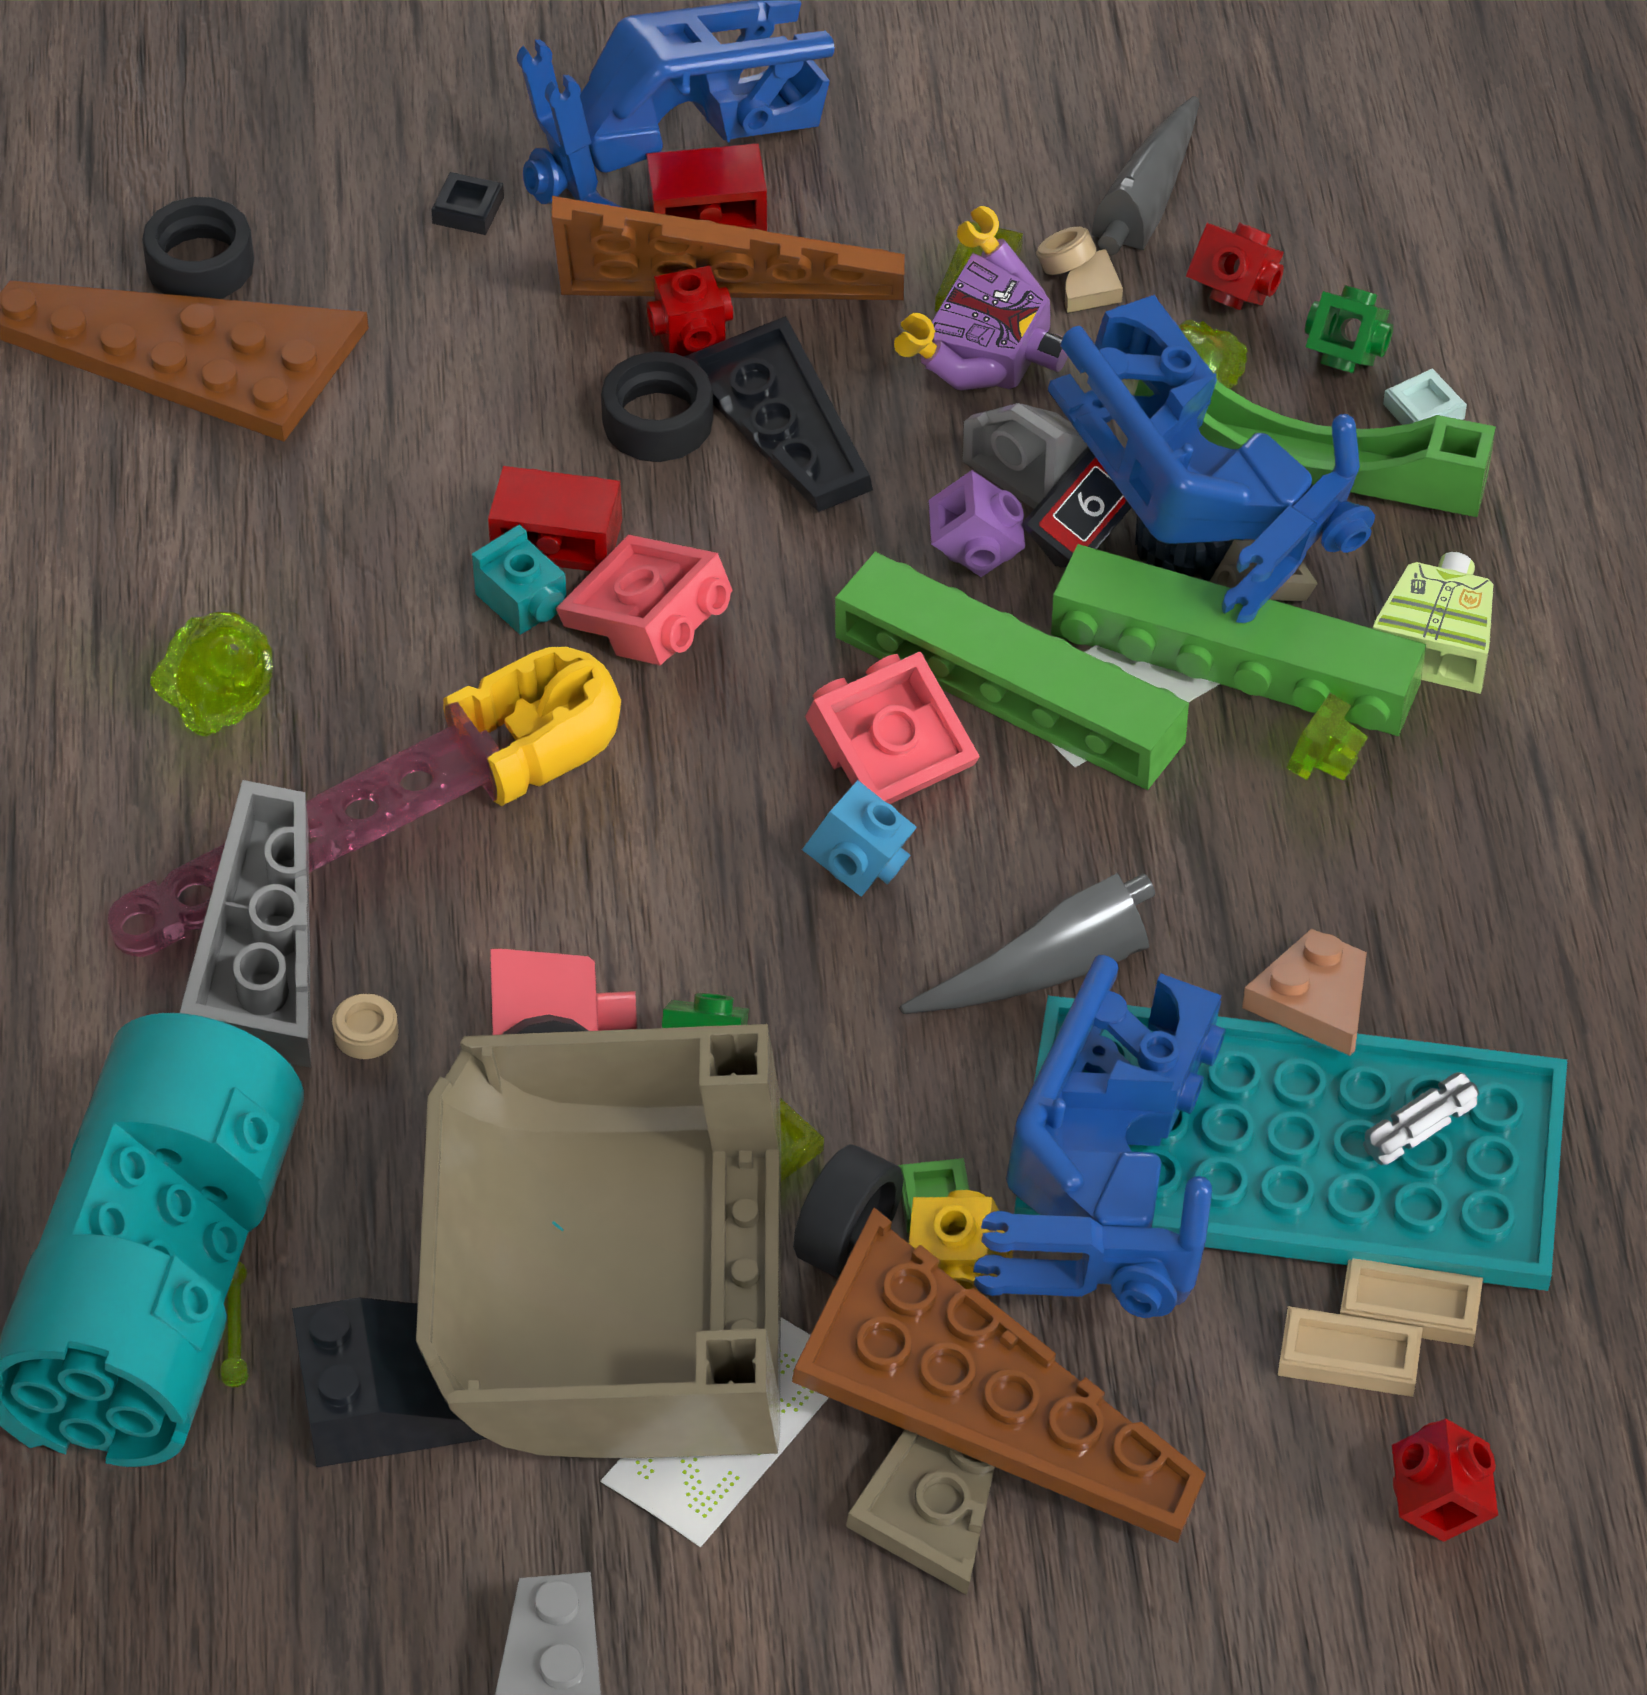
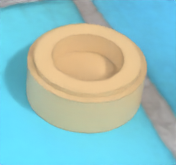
M1070 227L1046 238L1039 245L1036 255L1044 272L1049 275H1056L1073 270L1087 262L1096 253V246L1088 229Z
M358 994L349 997L336 1008L333 1014L332 1025L336 1045L343 1053L357 1059L379 1057L388 1052L398 1039L399 1030L396 1010L388 1000L381 996Z

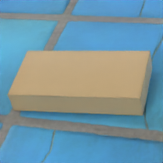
M1352 1258V1260H1348L1340 1314L1423 1327V1339L1473 1347L1483 1278Z
M1288 1306L1278 1376L1413 1397L1423 1327Z

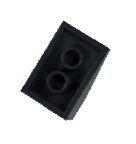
M358 1297L292 1308L316 1467L487 1439L472 1430L450 1410L416 1342L418 1303Z

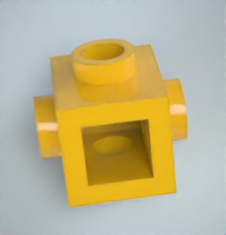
M972 1190L952 1191L947 1197H913L909 1244L915 1249L922 1245L939 1259L938 1267L965 1289H977L974 1286L975 1277L986 1276L985 1274L973 1272L974 1265L979 1258L993 1254L1004 1258H1012L1014 1250L1009 1252L992 1251L982 1243L983 1233L996 1232L981 1228L982 1220L986 1215L999 1211L992 1197H986L984 1194ZM997 1230L999 1233H1005L1003 1230ZM988 1274L992 1277H997L996 1274Z

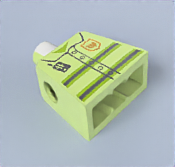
M1459 552L1445 553L1441 556L1438 567L1418 562L1409 564L1376 618L1373 629L1426 644L1421 680L1481 694L1489 652L1494 584L1488 578L1473 575L1475 570L1474 562L1471 558Z

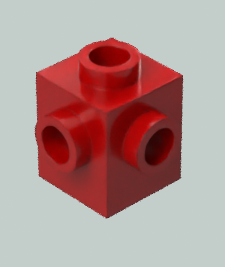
M1239 222L1234 232L1224 227L1207 223L1185 277L1212 287L1209 298L1232 308L1241 310L1244 301L1263 305L1266 296L1271 297L1281 282L1284 266L1280 264L1284 252L1267 245L1271 234Z
M710 265L654 276L655 301L646 303L647 317L652 335L660 336L665 352L676 353L684 357L726 340L725 322L733 320L732 301L726 286L718 288Z
M1445 1418L1441 1421L1426 1424L1418 1432L1392 1444L1395 1473L1393 1489L1397 1497L1398 1512L1401 1519L1444 1542L1498 1516L1493 1475L1496 1464L1490 1449V1443Z

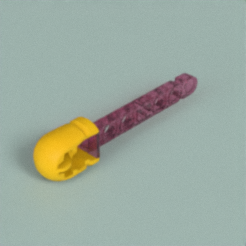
M548 647L533 652L482 678L478 689L466 686L443 698V710L448 728L306 801L309 836L317 837L316 841L309 843V873L351 851L354 852L481 785H483L494 802L503 806L526 794L529 784L539 787L591 760L607 747L616 733L619 720L621 699L608 670L590 653L569 647ZM505 724L516 741L512 742L510 746L499 750L489 733L496 730L498 726ZM415 771L429 773L434 778L428 787L419 791H410L400 785L404 776ZM360 799H368L379 805L376 813L365 819H353L345 814L347 807ZM225 843L172 870L159 886L155 880H152L116 900L108 914V923L115 946L127 955L144 957L185 937L183 930L203 928L211 895L204 903L196 906L182 904L178 897L183 890L193 885H203L213 891ZM137 914H147L156 919L154 926L146 933L140 935H130L122 930L124 922Z

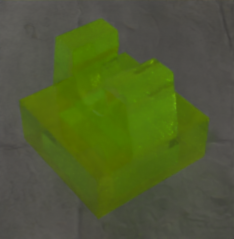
M1330 693L1302 732L1286 768L1306 780L1309 779L1316 768L1341 780H1345L1358 760V753L1368 739L1364 733L1345 720L1352 705Z

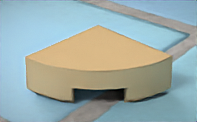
M1106 249L1096 251L1094 256L1087 262L1070 270L1065 287V308L1067 313L1122 302L1123 287Z

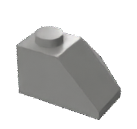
M1020 403L973 414L964 421L963 462L1004 490L1011 492L1015 497L1033 509L1087 448L1086 443L1070 421L1056 412Z

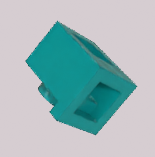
M520 524L472 553L475 594L519 635L540 622L549 621L558 614L556 607L567 597L565 573L527 539V531Z

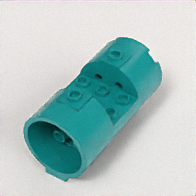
M158 1013L142 1016L125 1024L114 1036L71 1149V1160L37 1249H35L29 1259L0 1335V1427L28 1448L44 1445L66 1455L71 1443L89 1449L108 1451L106 1464L122 1467H141L159 1464L173 1458L182 1450L226 1327L227 1314L224 1306L226 1295L248 1233L260 1224L266 1213L304 1102V1090L297 1073L288 1061L267 1043L242 1029L222 1021L184 1013Z

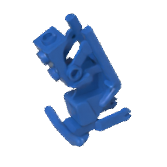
M747 0L630 15L620 20L615 26L582 92L573 77L563 75L565 90L561 94L551 61L552 52L545 42L535 39L537 55L532 58L523 45L518 51L517 62L522 68L532 110L540 128L546 134L550 152L546 148H535L531 152L528 161L525 162L523 167L524 185L527 191L534 195L541 204H551L552 196L558 197L567 188L576 200L621 207L602 197L596 190L598 180L594 166L600 172H611L646 160V153L661 152L663 142L658 123L671 109L687 101L692 102L706 121L728 143L730 139L818 127L830 80L813 60L833 56L835 49L833 39L826 30L795 34L793 40L789 41L785 36L770 38L775 24L797 22L801 7L800 0ZM740 29L741 33L735 43L720 44L712 35L713 32ZM769 66L767 70L759 74L740 78V74L744 69Z
M1155 295L1106 311L1102 318L1095 344L1082 326H1075L1064 334L1060 346L1080 374L1087 373L1089 376L1087 383L1092 390L1084 393L1072 375L1067 374L1051 380L1048 392L1152 536L1165 544L1221 542L1233 539L1255 540L1250 546L1241 550L1236 568L1240 573L1247 569L1250 563L1254 562L1257 565L1236 587L1226 592L1222 601V611L1224 614L1234 609L1235 604L1243 605L1236 622L1247 623L1256 617L1258 610L1296 572L1304 560L1308 549L1320 537L1321 544L1326 551L1348 553L1361 547L1371 536L1372 530L1370 528L1374 523L1375 514L1367 506L1347 501L1360 468L1356 423L1350 415L1340 414L1333 419L1332 437L1335 465L1331 473L1323 475L1310 488L1312 476L1309 471L1265 433H1255L1239 449L1218 446L1201 435L1199 427L1202 426L1207 408L1211 403L1210 399L1217 381V374L1211 372L1209 366L1203 361ZM1121 380H1142L1153 391L1154 395L1150 397L1134 396ZM1111 419L1115 420L1128 438L1125 448L1106 424Z
M1106 955L1095 957L1016 1120L1006 1181L1008 1188L1040 1215L1011 1214L1005 1211H994L986 1215L982 1220L981 1226L982 1229L996 1231L983 1233L982 1243L992 1251L1083 1253V1256L1080 1260L1074 1261L1004 1258L994 1254L985 1255L979 1258L974 1265L973 1272L986 1275L975 1277L974 1286L978 1291L991 1296L1026 1294L1082 1297L1096 1290L1097 1284H1111V1290L1121 1306L1130 1314L1141 1318L1167 1315L1172 1312L1175 1305L1185 1302L1196 1285L1206 1243L1213 1191L1212 1185L1206 1177L1195 1176L1188 1180L1185 1187L1179 1234L1165 1228H1152L1161 1172V1159L1154 1153L1132 1152L1128 1145L1160 1146L1161 1138H1168L1179 1112L1192 1113L1204 1081V1076L1197 1074L1202 1063L1210 1066L1214 1065L1224 1040L1226 1029L1216 1026L1222 995L1160 973L1156 984L1148 1027H1146L1127 1009V1003L1124 998L1110 991L1118 974L1117 962ZM1104 1030L1112 1034L1137 1058L1139 1067L1132 1065L1118 1052L1117 1045L1111 1039L1101 1036ZM997 1230H1003L1005 1233H999ZM988 1274H996L997 1277H992Z

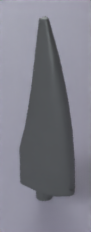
M1192 96L1175 109L1152 131L1127 162L1099 204L1094 217L1091 235L1100 238L1098 246L1100 250L1106 249L1108 255L1117 254L1122 245L1144 250L1159 224L1192 135L1200 105L1199 99L1196 96Z
M1116 873L1063 900L1053 910L987 959L907 1001L899 1009L903 1014L955 1009L1008 999L1086 975L1093 960L1098 955H1106L1119 962L1136 952H1141L1149 948V941L1136 905L1155 896L1153 884L1146 874H1141L1123 883L1119 874Z

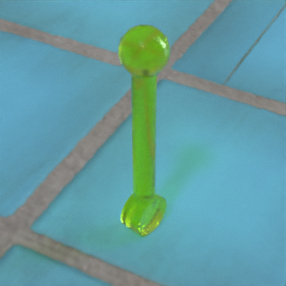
M238 1261L227 1293L228 1359L222 1363L220 1368L222 1381L229 1387L242 1386L249 1376L247 1364L241 1359V1285L245 1282L248 1272L245 1265Z

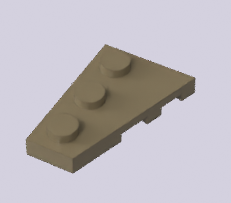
M904 1429L848 1513L846 1527L967 1595L995 1467Z

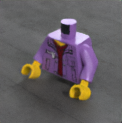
M979 206L971 211V217L980 226L981 233L976 231L969 221H965L958 226L957 238L966 247L974 248L980 246L983 250L981 256L974 253L971 255L932 322L924 314L912 313L901 322L903 330L908 332H902L894 339V348L899 355L912 357L919 353L921 355V363L925 365L926 369L933 371L950 386L960 391L995 386L1011 389L1018 386L1031 362L1059 372L1068 358L1060 346L1063 337L1049 332L1051 326L1050 299L1047 297L1046 292L1004 239L997 240L994 237L999 228V221L995 212L989 207Z

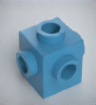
M857 780L827 814L802 850L832 873L835 878L862 897L877 878L888 885L911 856L902 847L917 827L901 815L891 804L882 800Z

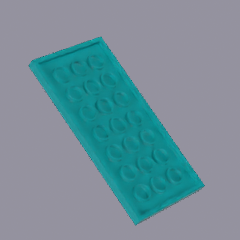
M1050 995L1047 997L1035 1080L1075 998ZM1127 1005V1009L1144 1026L1148 1027L1151 1008ZM1218 1016L1216 1026L1226 1029L1224 1040L1214 1065L1210 1066L1202 1063L1197 1074L1204 1076V1081L1192 1113L1179 1112L1168 1138H1161L1160 1146L1128 1145L1132 1152L1154 1153L1161 1159V1172L1152 1228H1165L1179 1234L1184 1193L1188 1180L1195 1176H1202L1210 1181L1213 1191L1205 1247L1348 1265V1260H1352V1258L1481 1277L1483 1278L1482 1283L1548 1291L1552 1276L1568 1059L1358 1033L1355 1051L1349 1056L1277 1023ZM1104 1030L1101 1036L1111 1039L1117 1045L1118 1052L1132 1065L1139 1067L1137 1058L1112 1034ZM1464 1073L1470 1082L1475 1083L1479 1091L1477 1096L1478 1102L1474 1108L1458 1118L1450 1115L1452 1120L1450 1124L1415 1147L1408 1149L1403 1146L1402 1148L1405 1153L1391 1163L1380 1165L1371 1155L1367 1154L1363 1143L1365 1141V1132L1385 1119L1392 1122L1391 1114L1429 1089L1434 1088L1439 1091L1438 1083L1452 1074ZM1016 1196L1014 1214L1040 1215Z

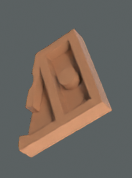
M1310 929L1245 987L1242 1008L1350 1056L1355 1051L1367 952L1346 944L1333 935Z

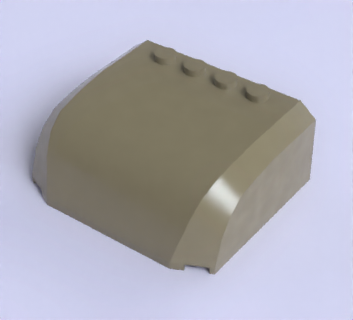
M768 1024L464 1036L460 1042L462 1050L445 1078L439 1077L428 1095L416 1333L418 1348L450 1410L479 1435L503 1447L542 1456L665 1458L778 1454L780 1440L781 1121L779 1088ZM552 1221H555L560 1227L564 1229V1231H561L556 1226H554L552 1224Z

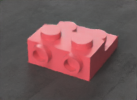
M627 535L556 607V610L564 627L607 636L616 656L661 666L675 652H685L691 646L695 630L703 621L707 620L711 615H720L726 610L733 590L718 553Z
M921 651L902 660L898 654L887 656L870 666L866 670L867 676L849 684L845 678H840L824 685L813 694L814 700L805 716L833 769L835 770L842 766L852 786L858 780L889 804L974 766L980 757Z

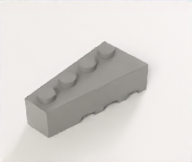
M242 780L180 1013L203 1016L235 1026L267 1043L282 1055L288 1063L311 1068L309 826L306 794L301 791Z
M591 1572L519 1578L495 1695H601Z

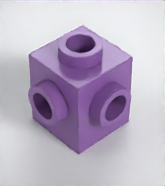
M973 470L929 499L931 545L941 550L951 561L962 564L980 577L1003 562L1012 559L1025 548L1024 529L1022 526L1024 518L1022 503L1011 492L1001 490Z

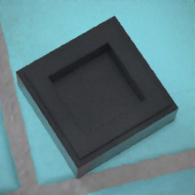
M450 172L431 209L432 224L486 235L504 199L503 183Z

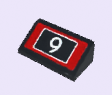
M1087 446L1024 520L1022 526L1055 566L1067 567L1078 544L1097 549L1132 507Z

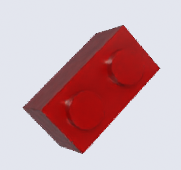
M759 143L646 153L648 199L651 212L767 231V188Z
M503 466L488 516L490 542L520 524L527 531V539L558 567L593 571L616 547L622 524L621 482L594 476H580L539 469Z

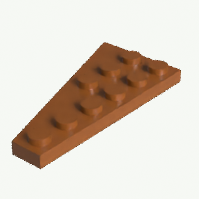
M552 196L551 217L561 295L655 297L654 276L710 265L718 288L726 286L731 298L904 300L905 254L889 252L884 249H870L719 224L709 220H695Z
M9 281L0 292V340L285 442L369 328L367 312L22 281Z
M873 1208L795 1365L792 1382L1178 1543L1202 1488L1206 1473L1144 1423H1132L1103 1400L1105 1396L1103 1390L1086 1377L1082 1381L1077 1379L1055 1361L1056 1353L977 1289H965L938 1267L939 1259L922 1245H919L916 1249L891 1230L892 1221Z

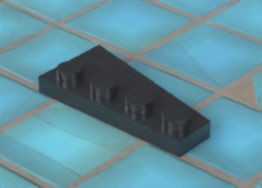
M786 316L684 356L694 361L707 373L713 389V405L818 512L873 491L870 475Z

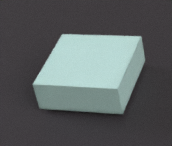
M1433 368L1385 390L1383 405L1402 425L1411 424L1435 415L1463 420L1465 419L1467 406Z

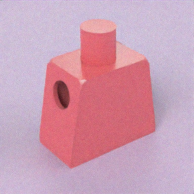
M490 949L493 1035H502L505 1031L526 1018L548 1014L573 1019L589 1031L637 1029L635 991L597 993L595 960L590 957L511 949Z

